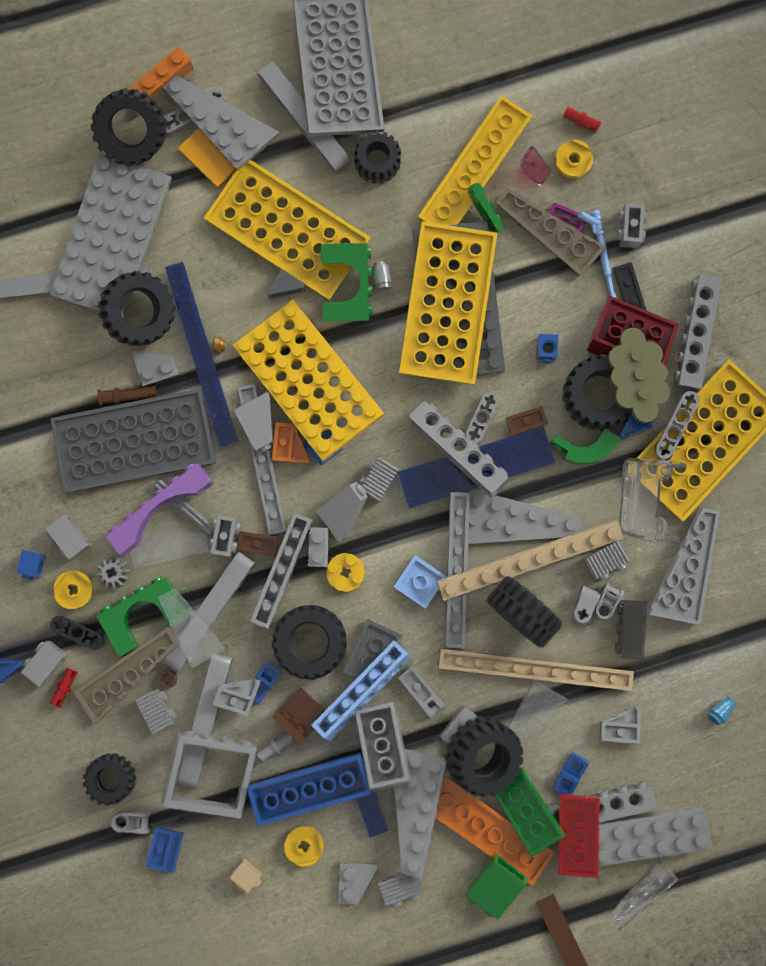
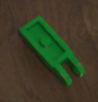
M475 183L469 186V197L482 219L487 221L490 232H500L504 229L503 221L494 212L491 201L485 197V190L482 185Z

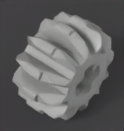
M111 556L109 557V562L103 559L104 567L99 565L97 567L99 570H102V573H97L96 576L103 577L99 583L103 584L106 582L105 588H110L112 585L113 589H117L118 584L121 587L125 585L122 579L129 580L128 576H124L125 573L130 572V569H124L127 566V562L121 563V558L119 557L115 560ZM116 569L117 575L111 577L112 574H109L110 570Z

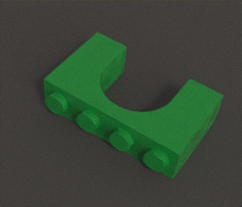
M367 243L321 244V264H347L353 267L360 277L359 291L352 299L345 302H323V322L368 321L369 317L373 316L372 305H369L368 297H372V286H368V278H372V267H368V259H371V247H367Z
M160 576L152 580V585L145 588V586L136 589L134 591L135 595L131 597L124 596L117 600L118 604L114 607L109 605L100 610L101 614L97 618L119 657L140 647L128 624L129 613L136 604L149 601L157 605L170 628L190 618L168 578L164 577L162 579Z

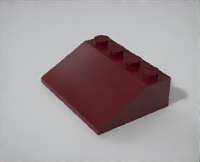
M609 295L586 351L598 356L607 355L608 358L609 352L614 347L620 346L619 338L626 329L637 328L644 334L646 342H654L661 347L663 352L661 363L666 365L679 324Z

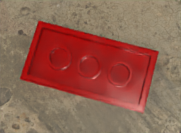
M560 794L559 826L566 836L559 840L558 875L599 878L600 796Z

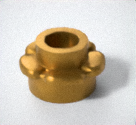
M222 336L220 338L214 337L212 352L218 355L225 350L226 341L222 340Z

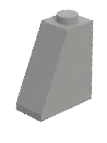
M268 392L234 409L256 452L260 451L261 453L270 450L271 445L274 444L271 398Z
M354 482L316 511L338 542L349 536L368 498L365 494V489L362 485Z

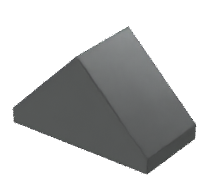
M281 269L267 290V295L269 299L306 292L303 282Z

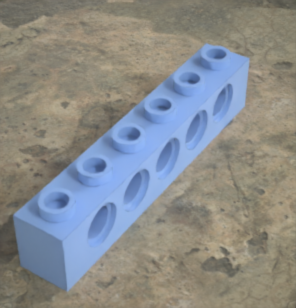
M393 641L312 724L314 729L325 740L331 742L356 716L355 711L363 709L412 657L396 641Z

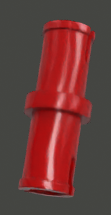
M567 106L562 117L576 123L578 127L583 126L597 133L601 125V121L587 116L585 112H578Z
M66 668L49 702L51 705L58 708L62 707L61 705L67 693H70L72 690L70 687L78 674L77 671Z

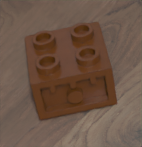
M299 688L272 718L301 745L314 730L312 724L326 710L303 688Z

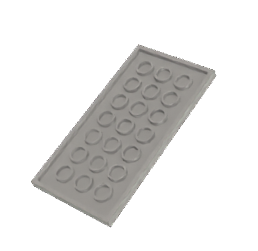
M293 0L309 137L364 134L368 132L375 133V131L383 132L384 122L368 0Z
M99 153L50 293L52 297L100 312V308H98V302L101 300L100 295L109 282L124 273L141 270L172 177L135 164L126 166V161L117 164L115 163V158L112 157L109 160L101 153ZM133 291L125 294L120 301L119 308L123 319Z

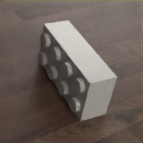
M392 702L355 711L370 790L377 792L412 784L395 704Z

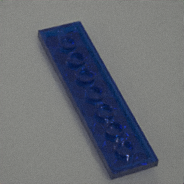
M544 426L479 446V451L484 455H489L494 461L493 464L498 468L502 467L507 472L508 478L556 463ZM447 457L398 472L409 509L449 497L450 492L462 493L478 488ZM470 458L468 462L471 464H476L478 460L476 458ZM486 470L482 473V475L485 477L492 476V472Z

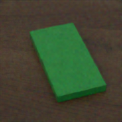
M520 767L521 771L519 775L516 774L513 784H509L506 790L503 792L500 790L499 794L494 796L531 857H534L566 835L524 767Z

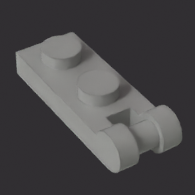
M413 665L398 676L401 683L431 719L435 718V714L440 710L443 711L447 708ZM434 700L436 704L430 708L427 704Z

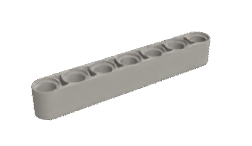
M273 61L257 72L263 84L333 172L336 173L350 162L348 155L332 135L309 137L305 101Z
M237 553L179 636L180 644L163 660L164 664L177 673L183 669L249 574L255 562L242 553Z
M213 653L191 730L195 733L194 735L202 736L203 733L212 735L220 707L210 703L217 685L227 683L233 658ZM187 744L177 781L178 785L197 789L209 747Z

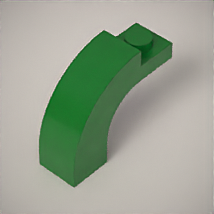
M604 428L595 442L588 447H577L558 435L552 438L550 444L553 445L552 448L555 451L566 453L562 460L571 464L587 465L608 456L615 449L621 438Z

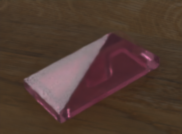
M531 146L520 160L517 169L538 185H542L552 171L534 146Z

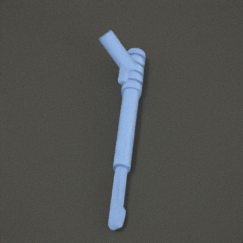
M580 211L578 218L591 224L592 233L595 234L597 242L606 247L600 211H592L590 213L591 216ZM605 248L600 254L602 269L606 278L609 295L616 298L611 280L607 250Z

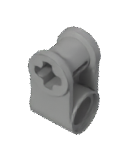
M606 582L600 591V599L593 611L594 617L599 620L609 619L613 615L624 594V590L621 589L619 591ZM600 606L606 607L607 614L605 616L599 614Z
M582 585L571 612V618L575 623L582 624L591 619L601 593ZM583 610V615H585V618L579 619L580 615H578L577 612Z
M120 811L111 821L112 828L117 832L147 834L150 832V829H148V818L151 816V812ZM124 817L126 825H119L117 818Z

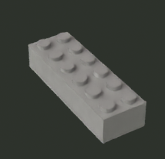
M700 805L626 816L600 822L599 866L712 849L706 810Z

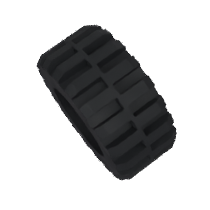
M123 88L110 93L96 106V110L91 118L93 120L91 131H94L92 137L94 142L97 141L99 144L97 147L99 151L103 150L106 153L105 157L109 160L113 157L116 159L115 163L117 164L126 161V166L143 164L146 160H150L162 147L167 134V121L163 116L164 111L162 107L159 108L157 101L154 98L148 97V93H141L138 89L134 88L131 90ZM131 109L143 117L147 126V133L143 141L130 145L117 138L112 128V119L118 111Z
M140 271L124 273L109 282L100 295L101 300L98 302L100 313L98 315L99 319L103 321L101 325L104 329L108 330V335L116 338L119 343H125L128 346H143L154 343L156 340L164 337V334L171 328V322H174L175 316H173V311H176V307L172 304L173 294H169V287L166 284L163 285L161 279L153 277L151 273H141ZM140 291L151 300L154 313L152 320L147 325L133 327L122 318L119 308L120 301L128 292Z
M594 355L579 362L568 374L563 386L564 395L562 397L563 401L566 402V411H570L572 414L570 417L573 420L579 421V425L583 427L588 426L591 430L613 428L632 414L631 409H623L616 403L607 410H598L590 406L584 398L583 387L589 378L603 376L610 380V374L613 369L609 366L607 355H600L599 357Z
M510 576L504 577L487 597V603L498 614L539 648L545 647L562 626L561 620L552 610Z
M303 605L293 608L283 615L273 631L272 648L274 650V657L278 660L282 669H285L288 674L296 676L298 679L315 680L325 677L336 669L345 655L347 647L346 631L338 617L327 608L317 605ZM303 624H316L327 634L328 647L325 653L316 660H304L297 656L292 648L291 640L293 633Z
M482 716L475 717L474 721L472 719L466 721L464 726L460 725L457 728L458 731L451 735V742L447 743L446 746L448 752L445 753V761L447 762L445 766L450 777L466 792L476 797H489V794L494 796L499 794L500 790L502 792L506 790L507 786L515 781L516 774L519 775L521 771L519 767L523 764V757H521L523 755V747L520 746L521 741L516 736V733L499 720L488 716L484 718ZM494 743L495 749L491 760L482 768L473 770V763L477 753L486 745Z

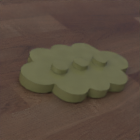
M629 328L621 334L619 338L620 346L614 347L608 354V363L613 369L610 374V382L616 388L614 395L616 404L623 409H631L633 417L638 422L649 423L657 417L658 405L663 404L669 398L670 389L664 382L667 378L668 370L661 363L663 358L661 347L654 342H646L644 334L639 329Z

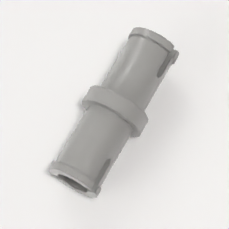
M287 733L278 740H272L271 744L258 751L257 755L261 762L265 763L274 755L281 754L282 750L295 743L296 740Z

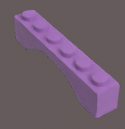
M199 464L189 465L184 470V474L180 477H174L169 482L170 485L168 487L158 490L152 500L143 502L136 513H130L124 518V522L121 525H116L109 530L110 534L106 538L119 555L126 556L140 544L147 523L161 507L181 497L201 495L215 484Z

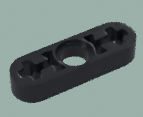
M56 616L51 620V629L57 634L93 650L99 649L104 645L105 638L98 631L65 616ZM63 620L62 624L70 626V628L57 629L58 625L56 622ZM75 627H80L83 631L80 638L73 636V629ZM97 635V640L100 642L99 644H95L93 646L92 640L86 639L85 642L83 640L86 638V636L93 638Z

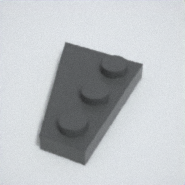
M367 619L343 672L357 679L393 641L397 642L403 635Z

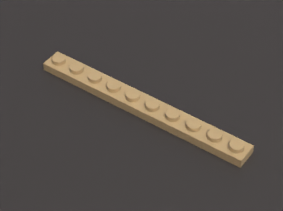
M613 520L438 580L437 584L443 600H447L502 581L504 577H514L621 540L623 535L619 521Z
M448 649L440 650L439 659L440 669L632 691L634 671Z

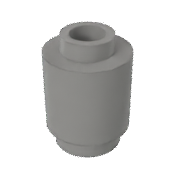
M383 261L374 263L372 267V281L376 291L390 289L392 280L389 265Z

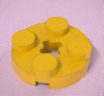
M571 140V142L562 144L555 156V168L567 178H582V176L589 172L593 164V155L589 146L580 140ZM576 155L579 162L571 163L569 157Z
M343 553L332 558L327 566L326 575L329 583L335 589L349 592L360 586L364 579L365 569L359 558L352 554ZM343 567L351 569L348 578L340 575Z
M65 572L54 583V597L57 603L66 609H79L87 605L91 600L94 586L90 578L83 572ZM76 585L78 593L70 595L71 590L69 587Z
M307 825L294 828L288 833L284 843L287 858L300 867L315 864L321 857L324 849L321 834L315 827ZM302 841L309 843L310 846L307 847V851L299 848Z

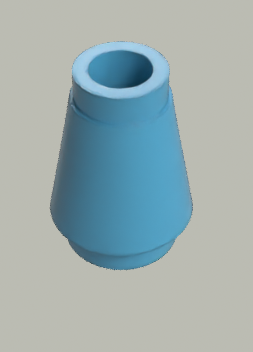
M727 697L709 710V719L718 726L724 724L736 703L730 697Z

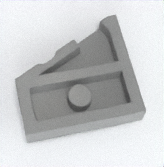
M137 351L131 352L143 387L180 375L173 356Z
M255 678L219 684L215 689L210 704L248 716L261 680Z
M641 706L601 721L600 741L640 744Z
M340 862L339 904L359 903L377 870L378 863Z

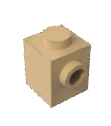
M244 858L233 871L230 879L235 882L234 885L237 889L248 893L251 889L255 891L260 885L262 873Z

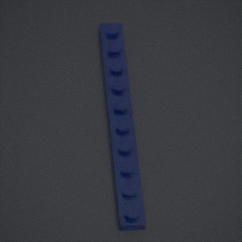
M184 262L165 267L219 445L224 447L239 442Z

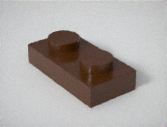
M542 406L505 418L511 436L548 425Z
M240 531L237 550L276 556L279 538Z

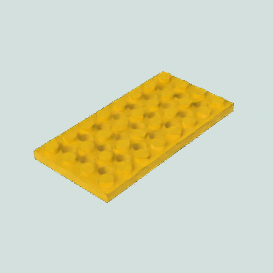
M252 160L238 171H235L204 217L205 221L280 270H284L303 282L305 286L328 301L332 299L353 267L347 264H321V254L315 253L314 247L321 244H340L342 240H348L350 243H367V245L371 241V237ZM249 179L256 180V185L250 188L246 186V182ZM265 189L272 191V195L268 198L262 196V191ZM239 194L246 196V200L242 203L236 201V197ZM281 199H285L288 202L284 208H280L277 205ZM255 204L262 207L258 213L251 211L252 206ZM296 209H300L303 211V216L295 218L293 212ZM227 210H234L235 216L227 218L225 216ZM271 214L277 216V221L274 223L267 221V217ZM316 219L319 222L318 227H309V221ZM249 220L251 225L249 228H242L241 222ZM287 224L293 227L290 233L282 231V228ZM331 229L335 232V235L332 238H326L324 232ZM259 230H265L267 235L265 238L260 239L256 236V233ZM307 235L309 238L308 242L300 243L298 241L299 236ZM273 241H282L283 244L281 248H273ZM291 250L297 251V258L290 259L287 256L288 252ZM311 260L314 263L313 268L305 269L303 267L304 262ZM323 270L330 273L329 278L325 280L319 277V273Z
M422 221L399 374L475 385L498 233ZM435 239H440L443 242V247L436 249L433 247L432 242ZM459 242L462 245V249L458 252L453 251L451 248L452 243ZM478 245L481 248V252L475 255L471 253L470 247ZM432 258H438L440 266L434 268L430 265L429 261ZM457 261L459 269L451 270L448 266L449 262ZM472 263L476 264L478 271L470 273L467 266ZM435 277L438 283L436 286L431 287L427 284V279ZM450 279L454 280L456 282V288L448 289L446 287V281ZM466 283H473L475 290L467 292L464 287ZM428 295L433 296L435 303L430 306L426 305L424 298ZM446 298L452 299L453 307L445 308L443 300ZM465 301L471 302L472 310L464 311L462 303ZM424 314L431 316L432 322L430 324L422 323L421 317ZM443 317L449 318L451 325L449 327L441 326L440 319ZM467 320L470 324L469 329H460L459 322ZM421 333H426L429 336L427 343L419 342L418 336ZM445 336L448 339V344L440 346L437 343V338ZM464 339L467 342V347L459 349L456 346V341ZM418 352L425 353L426 360L424 362H418L415 359V355ZM435 356H444L445 363L437 365L434 361ZM455 358L463 359L464 366L462 368L454 366L453 360Z
M291 300L233 344L240 356L323 462L385 416L383 411L294 300ZM293 322L295 324L294 328L286 330V323ZM272 334H279L277 341H270ZM304 336L306 340L303 344H297V337ZM257 345L264 346V350L261 353L254 351ZM283 348H290L291 351L288 355H281ZM310 350L317 351V355L314 358L307 357V353ZM274 359L275 364L272 367H267L265 365L266 361ZM296 361L302 363L301 368L298 370L292 369V364ZM321 364L328 365V370L324 373L318 371V367ZM279 373L287 375L284 381H277ZM310 375L313 377V381L310 384L303 383L305 376ZM333 378L340 380L339 385L336 387L329 385ZM291 387L298 389L297 394L294 396L288 395V390ZM317 390L324 391V396L320 399L314 397V393ZM347 392L351 394L350 400H341V395L343 393ZM303 401L309 403V407L306 410L299 409V405ZM329 404L336 406L333 413H327L325 410ZM361 407L363 412L361 415L355 416L352 414L353 409ZM313 416L320 417V422L316 425L310 423ZM340 419L347 420V425L343 428L337 426V422ZM326 430L332 432V436L329 439L322 438V433Z
M730 359L696 393L699 397V403L689 421L696 425L695 432H689L686 427L682 435L683 444L676 447L670 459L660 460L654 453V449L664 431L663 429L625 469L681 522L695 510L766 433V392ZM726 381L734 384L733 391H728L725 388ZM741 394H745L748 397L747 404H742L739 401ZM713 395L721 397L720 405L713 403ZM692 399L683 408L687 409L689 404L694 403ZM755 407H759L762 410L761 417L754 415L753 409ZM704 408L708 411L709 416L707 419L699 415L700 409ZM728 408L735 410L734 418L727 416L726 410ZM678 412L676 419L679 422H684L686 416L683 412ZM716 421L723 425L721 432L716 431L713 427ZM742 421L749 423L750 428L748 431L741 429L740 424ZM669 429L667 435L670 439H674L677 436V432L675 429ZM730 434L735 435L737 438L735 445L728 442ZM703 435L710 438V443L707 446L701 443ZM667 442L666 445L663 448H659V450H666L667 446L669 444L673 446V443ZM717 448H721L724 451L722 459L717 458L715 455ZM690 449L696 450V459L689 458L688 451ZM704 462L711 464L710 472L703 471L702 464ZM653 463L657 466L658 471L656 474H651L648 471L649 464ZM677 463L684 465L685 470L683 473H678L675 470ZM665 476L672 480L670 487H665L662 483V479ZM691 476L698 478L699 483L697 486L690 484L689 478ZM679 489L684 490L686 493L684 500H679L676 496Z

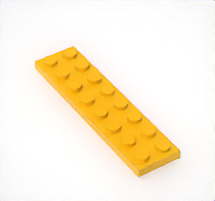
M501 95L423 208L418 219L423 222L443 225L460 224L473 205L468 194V187L475 183H479L483 188L486 186L533 115Z

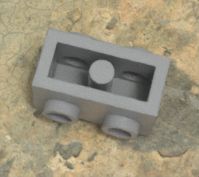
M626 203L622 211H619L618 222H621V229H618L617 240L620 241L619 247L639 248L642 242L645 241L646 233L643 231L647 213L644 212L645 205Z
M217 515V519H214L212 526L214 536L209 542L210 553L232 557L237 552L238 543L235 542L236 535L240 534L241 523H239L237 518Z

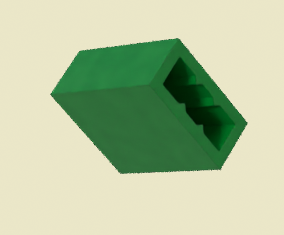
M495 853L468 886L466 896L471 903L479 905L484 909L488 916L498 920L526 887L528 877Z

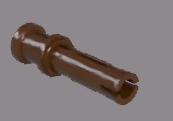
M156 386L120 390L117 387L113 390H97L99 406L110 403L119 405L121 401L157 397Z

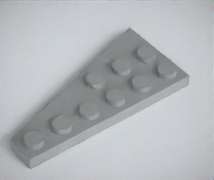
M178 75L163 87L164 91L237 171L280 135L277 130Z
M470 490L468 544L563 538L578 533L580 530L582 517L496 495L491 499L484 492Z
M707 508L698 509L646 613L647 615L701 625L720 511Z
M405 749L412 784L394 788L402 874L422 879L447 762L442 757Z

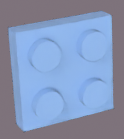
M415 555L394 585V588L426 609L439 589L437 581L447 578V576Z

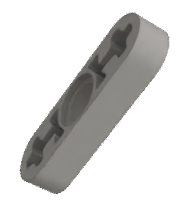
M487 392L482 396L465 434V438L469 442L473 441L478 444L482 440L499 400L495 393ZM493 397L492 401L495 403L490 404L488 410H491V413L485 409H480L481 406L483 408L486 406L487 401L484 400L485 398ZM479 413H484L487 416V421L483 424L479 423L476 419ZM474 423L478 427H483V431L479 428L477 432V436H479V439L475 438L474 440H471V435H469V432L473 433L476 428L475 426H472V424Z

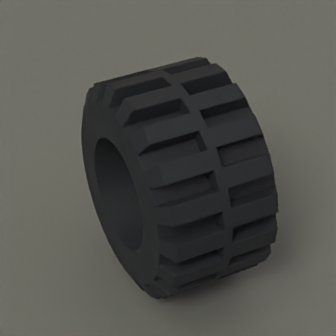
M375 131V134L368 132L367 137L363 135L361 141H357L356 148H354L356 171H358L360 177L364 176L365 181L372 180L373 184H376V181L382 184L385 179L387 182L390 181L391 176L395 177L397 170L399 171L401 148H399L398 141H394L392 135L388 137L387 132L384 131L383 134ZM374 150H381L388 155L389 159L384 164L374 165L366 157Z
M108 753L93 760L85 769L86 773L83 774V779H85L83 787H86L85 793L86 795L90 794L91 801L96 800L98 805L105 804V806H110L111 804H118L131 793L135 786L134 781L136 780V775H134L135 768L131 767L132 763L130 760H125V756L122 755L120 757L117 753ZM110 768L117 772L120 779L117 789L108 790L103 787L100 782V773L103 769Z

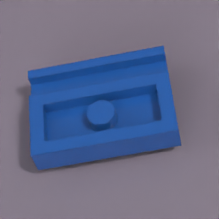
M157 826L146 867L174 873L184 833Z

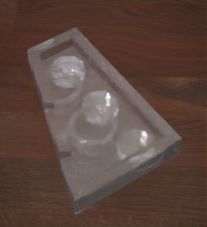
M534 680L507 727L514 731L519 739L524 741L549 716H552L558 708L569 700Z

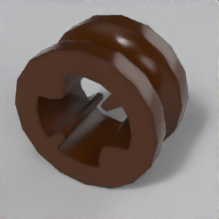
M163 671L159 676V684L164 688H171L177 683V675L173 671ZM166 674H169V677H173L170 685L163 681V677H166Z

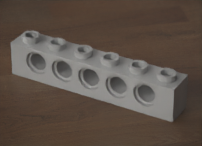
M699 274L692 280L690 289L693 290V293L687 303L689 314L686 315L684 320L686 330L680 340V345H683L682 352H679L677 357L679 368L675 371L673 381L676 382V388L695 392L702 389L722 278ZM700 292L707 295V300H703L700 297ZM696 311H702L704 318H699ZM693 329L700 331V337L693 334ZM694 347L697 350V355L691 354L689 348ZM686 365L693 367V374L687 372Z
M423 401L408 416L409 423L491 499L508 483L507 472L502 467L498 468L494 465V461L489 455L482 454L479 451V446L473 441L469 442L465 438L464 432L459 428L456 430L451 425L452 422L446 416L442 417L432 403L428 404L426 401ZM429 420H435L437 422L433 426L427 424ZM447 432L451 436L449 438H442L440 435ZM462 445L464 450L456 451L454 447ZM470 458H476L478 462L476 464H471L468 462V460ZM488 470L492 472V476L485 477L482 473Z
M297 513L293 514L250 622L268 629L271 628L309 533V528H311L313 523L312 519Z
M645 781L636 782L633 787L628 788L627 786H618L615 788V791L611 792L601 790L594 795L600 796V822L657 809L652 785ZM632 794H637L638 796L635 803L629 802V797ZM618 798V805L614 808L610 807V801ZM559 801L555 805L546 803L552 814L559 811Z

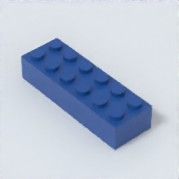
M363 752L255 782L247 787L258 826L372 794L369 788Z

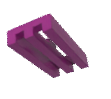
M554 202L549 213L579 227L576 230L582 232L585 221L582 220V223L554 210L557 209L582 220L578 218L579 213Z

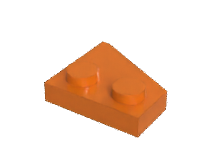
M276 422L272 461L309 464V459L294 424Z

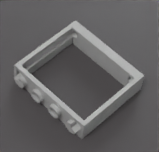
M192 731L177 732L161 799L163 807L241 819L257 750L252 742H247L246 740L235 742L229 737L217 739L213 735L206 733L199 736L194 735L195 733ZM184 743L247 753L235 805L172 795Z

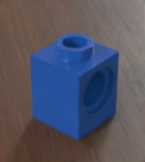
M539 334L537 337L536 360H541V363H553L558 358V335ZM549 345L552 348V352L545 353L543 346Z
M22 550L16 573L22 574L21 578L33 580L34 577H40L46 555Z

